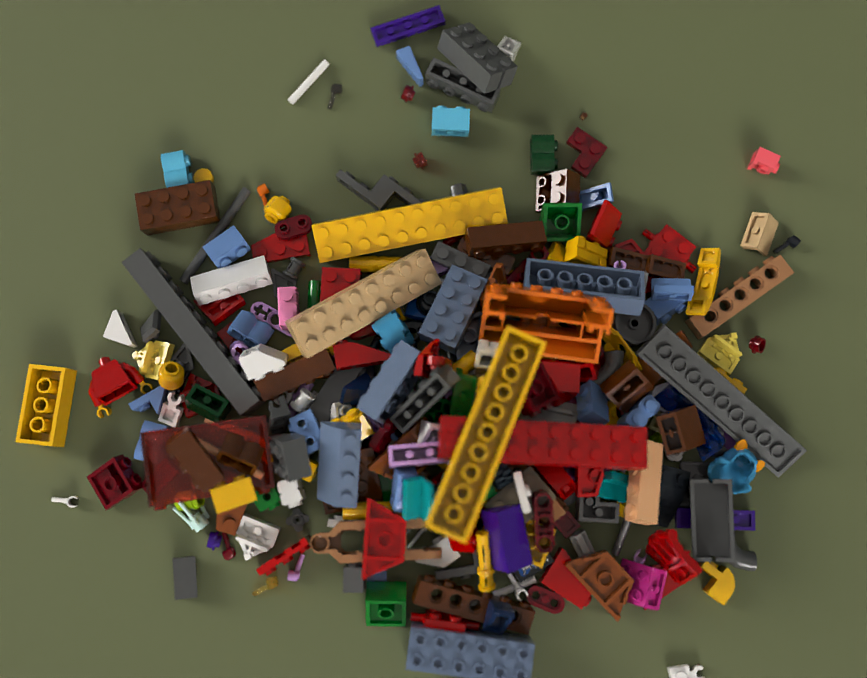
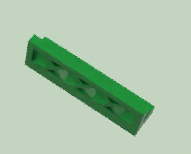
M457 368L456 373L460 376L461 380L453 386L448 416L468 417L472 409L477 376L463 374V369Z

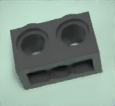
M347 563L343 567V593H363L366 588V579H362V563Z

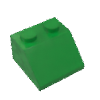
M543 203L539 221L542 220L547 241H568L576 236H581L582 203Z
M367 581L365 598L366 626L406 627L407 582Z

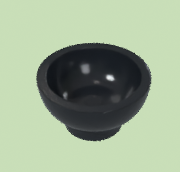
M429 290L417 298L416 308L422 315L427 316L438 294L437 292Z

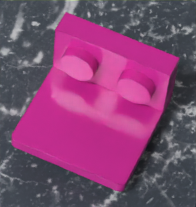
M623 558L620 566L634 580L633 586L628 592L627 602L642 608L659 611L668 571Z

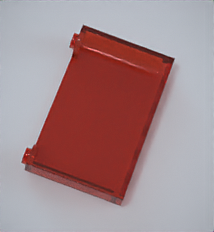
M266 415L188 426L196 437L219 449L227 433L238 434L246 441L258 443L265 449L257 469L264 472L261 480L252 475L242 473L235 467L226 466L218 462L216 456L211 453L209 454L224 472L225 479L222 481H225V484L234 482V477L245 474V477L250 476L254 491L258 490L259 494L270 493V488H275ZM186 426L140 432L148 506L154 507V511L167 509V505L172 503L212 497L210 490L206 493L201 489L197 490L191 482L193 478L189 473L184 474L180 469L178 459L176 457L172 458L166 451L167 440Z

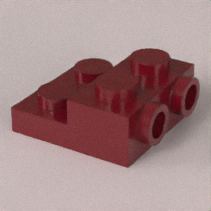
M542 362L537 366L520 409L523 416L529 415L530 418L542 413L541 408L543 411L554 406L553 402L560 398Z
M124 454L111 458L87 476L105 510L111 509L143 488L140 484L142 482L141 477L134 473L131 468V460L124 456Z

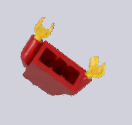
M103 357L99 360L100 367L91 373L92 380L88 394L95 407H98L97 416L104 418L102 410L104 409L108 416L111 415L112 411L107 405L137 389L138 384L141 386L140 391L143 394H146L144 391L146 385L151 390L154 388L152 384L145 383V378L134 366L126 362L120 363L117 359L111 361L109 357Z

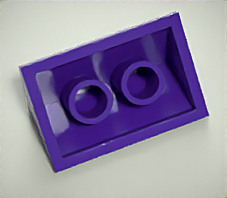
M521 503L481 509L484 528L489 532V548L493 569L512 573L532 565L533 559Z

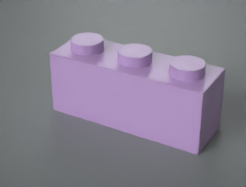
M438 441L388 446L390 469L449 464L450 461L437 460Z

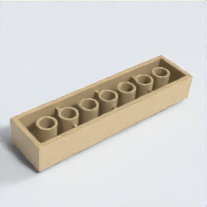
M417 249L286 320L285 324L302 356L309 358L385 316L392 310L437 287L442 282L426 249Z

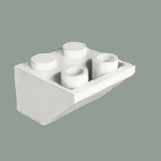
M258 344L244 350L238 359L248 381L253 378L257 381L266 376L265 373L270 371L276 373L283 370L284 365L287 363L288 355L264 344Z

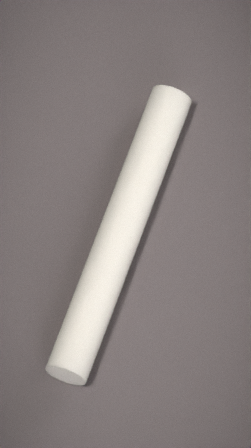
M323 60L288 98V101L293 105L330 64Z

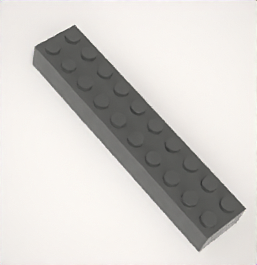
M139 248L121 262L241 416L249 417L266 403L263 401L258 389L252 386L253 380L248 381L244 371L240 370L241 366L231 355H228L229 349L224 343L216 340L218 335L212 328L210 329L207 325L205 326L207 321L200 313L198 314L196 310H193L195 308L193 303L184 295L182 296L184 292L171 280L173 279L171 275L159 266L161 263L155 255Z

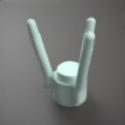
M178 497L175 498V501L189 518L176 507H173V511L192 530L194 529L196 533L210 523L207 520L210 515L207 513L204 505L200 507L202 514L197 512L193 515Z

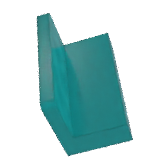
M615 471L604 472L605 474L597 497L626 503L629 475Z
M422 476L403 479L402 518L408 521L417 518L426 520L433 503V483Z

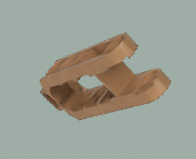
M422 518L407 521L404 560L442 558V547L407 548V529L424 528L425 520ZM365 520L340 521L330 532L316 533L310 539L312 551L318 554L330 553L340 564L362 563L363 550L345 551L341 547V535L344 531L365 530Z

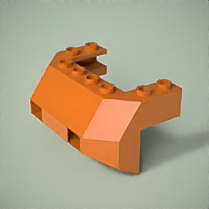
M511 282V285L491 283V285H486L479 340L483 339L499 343L505 328L511 326L547 342L541 357L598 364L603 331L605 334L610 335L614 309L609 301H606V298L589 296L579 290H571L570 293L563 292L562 288L552 287L551 290L543 289V286L540 285L524 287L522 283ZM505 315L520 317V321L504 318ZM559 322L576 324V328L561 327L558 325Z

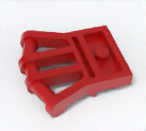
M658 529L648 537L645 552L661 564L682 586L698 576L703 569L689 555L691 551L683 549L677 539L678 533L675 529H667L666 531Z

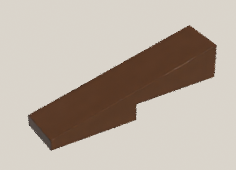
M617 247L607 249L606 267L614 268L616 261H619V266H621L622 260L627 265L626 269L648 272V276L684 278L687 263L653 254L648 256Z

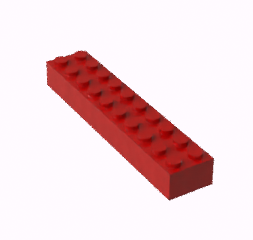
M440 416L437 460H451L468 417ZM516 420L499 464L641 471L648 469L647 427Z

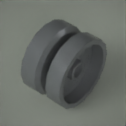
M644 304L640 316L613 313L611 327L618 331L629 347L632 348L646 342L656 330V317L654 312Z

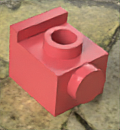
M759 147L754 152L747 169L751 170L754 168L761 174L769 175L771 172L775 174L780 167L778 162L781 156Z

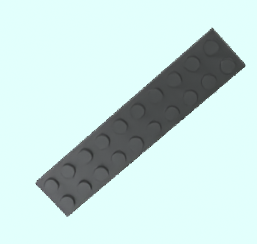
M665 324L636 352L641 359L694 405L696 404L703 413L738 442L745 439L748 450L755 455L757 460L764 461L765 467L778 478L807 451Z

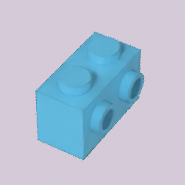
M446 106L433 107L432 136H469L470 109L462 106L447 108Z

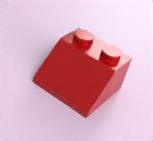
M604 200L599 207L586 236L587 241L599 243L605 249L612 247L615 237L612 236L615 230L618 231L623 222L620 220L622 213L608 200Z

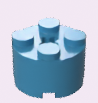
M395 309L371 325L375 333L379 334L382 338L380 340L382 346L390 354H392L393 347L401 340L410 346L415 343L410 330L405 322L399 319L401 316Z

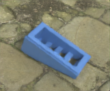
M406 46L397 50L396 56L398 61L419 87L423 86V76L411 47Z

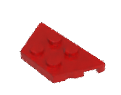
M367 498L362 579H367L372 575L401 564L405 558L407 521L402 516L371 498Z

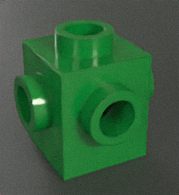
M265 481L256 487L258 490L255 492L257 500L254 503L260 512L267 508L271 511L280 505L281 493L278 492L277 484L274 485L273 482L268 484ZM269 493L271 499L266 498L265 494Z

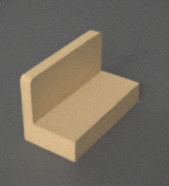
M752 212L740 246L743 249L757 250L762 256H767L778 227V222L770 213Z

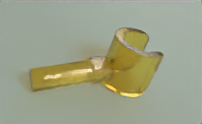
M277 576L267 578V585L252 592L253 596L255 597L264 591L277 587Z

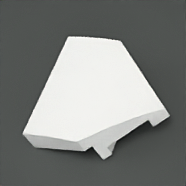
M245 513L241 519L236 537L244 552L245 560L273 548L281 527Z

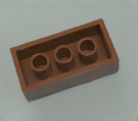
M210 180L135 193L140 230L146 236L219 223L221 220L215 186Z

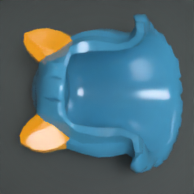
M742 439L733 448L727 450L723 456L715 458L710 463L707 469L708 479L710 483H712V479H732L733 494L747 493L752 489L749 483L755 478L756 472L763 469L765 462L757 460L755 455L748 450L747 441Z

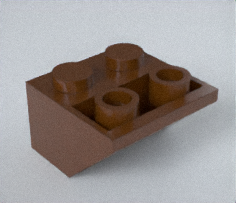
M564 169L538 175L535 212L541 213L543 203H580V174Z
M630 360L599 385L607 397L623 413L654 389L653 385Z
M696 404L656 414V420L667 456L706 444Z

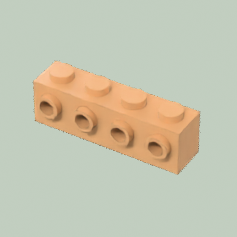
M647 440L648 469L641 471L628 470L629 479L625 521L642 525L658 523L664 444Z

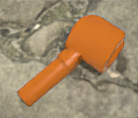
M265 184L258 186L257 191L265 207L268 203L265 195L270 193Z

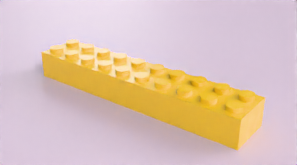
M495 187L315 223L311 226L319 262L324 263L465 235L467 227L508 224L502 187Z
M507 326L503 331L425 520L424 527L459 542L467 543L547 344L546 341L511 326Z

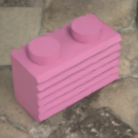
M295 286L277 288L279 327L281 330H288L285 321L300 313L299 293Z

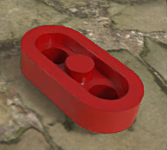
M426 356L425 365L429 366L430 370H434L437 366L442 368L447 363L450 367L452 366V360L445 357Z

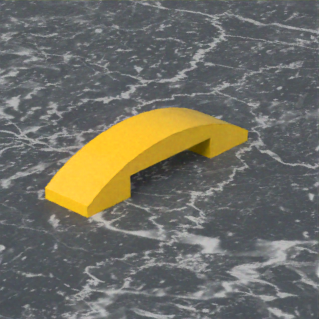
M701 248L697 262L699 271L692 300L688 301L686 315L705 316L712 304L718 281L720 248Z

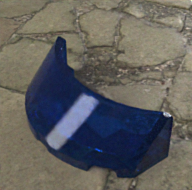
M668 384L654 396L666 411L694 405L671 384ZM697 407L706 444L698 446L696 449L700 459L705 461L721 450L726 441L725 437L718 430L719 426Z

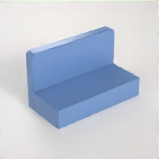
M651 279L652 301L692 300L694 286H691L690 279Z

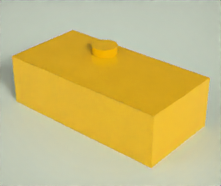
M29 364L15 442L52 447L65 446L77 370Z

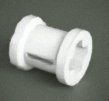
M301 388L300 394L295 401H291L290 405L297 412L302 413L306 411V407L316 397L309 390Z

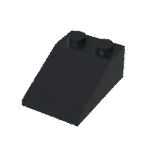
M662 464L658 523L654 525L668 528L687 493L691 472Z

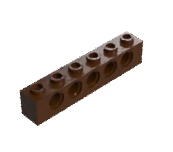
M430 574L418 575L411 597L413 604L484 623L489 599L510 604L513 610H516L514 619L506 629L525 635L529 634L535 615L534 609L527 601L521 600L516 602L506 595L498 597L493 595L492 592H480L474 590V587L463 584V586H459L448 579H444V581L437 580L435 576ZM434 589L441 590L438 595H431V592ZM454 594L460 595L456 601L450 600ZM472 600H478L475 606L469 605Z

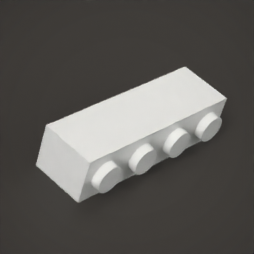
M264 255L190 277L193 296L199 306L273 284L270 269Z

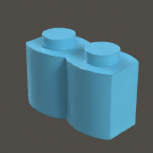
M183 150L161 154L166 188L195 183L193 173L189 172V166H191L189 155H186Z

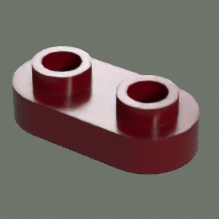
M307 215L294 216L279 221L275 226V233L281 240H290L310 233L313 223ZM301 221L306 222L303 226H300L299 223ZM287 227V230L281 231V228Z
M532 585L527 589L528 597L526 596V599L531 605L552 614H558L564 609L565 601L558 593L539 585ZM537 591L539 593L538 598H533L532 593ZM553 599L557 600V604L555 606H551L550 604L551 600Z

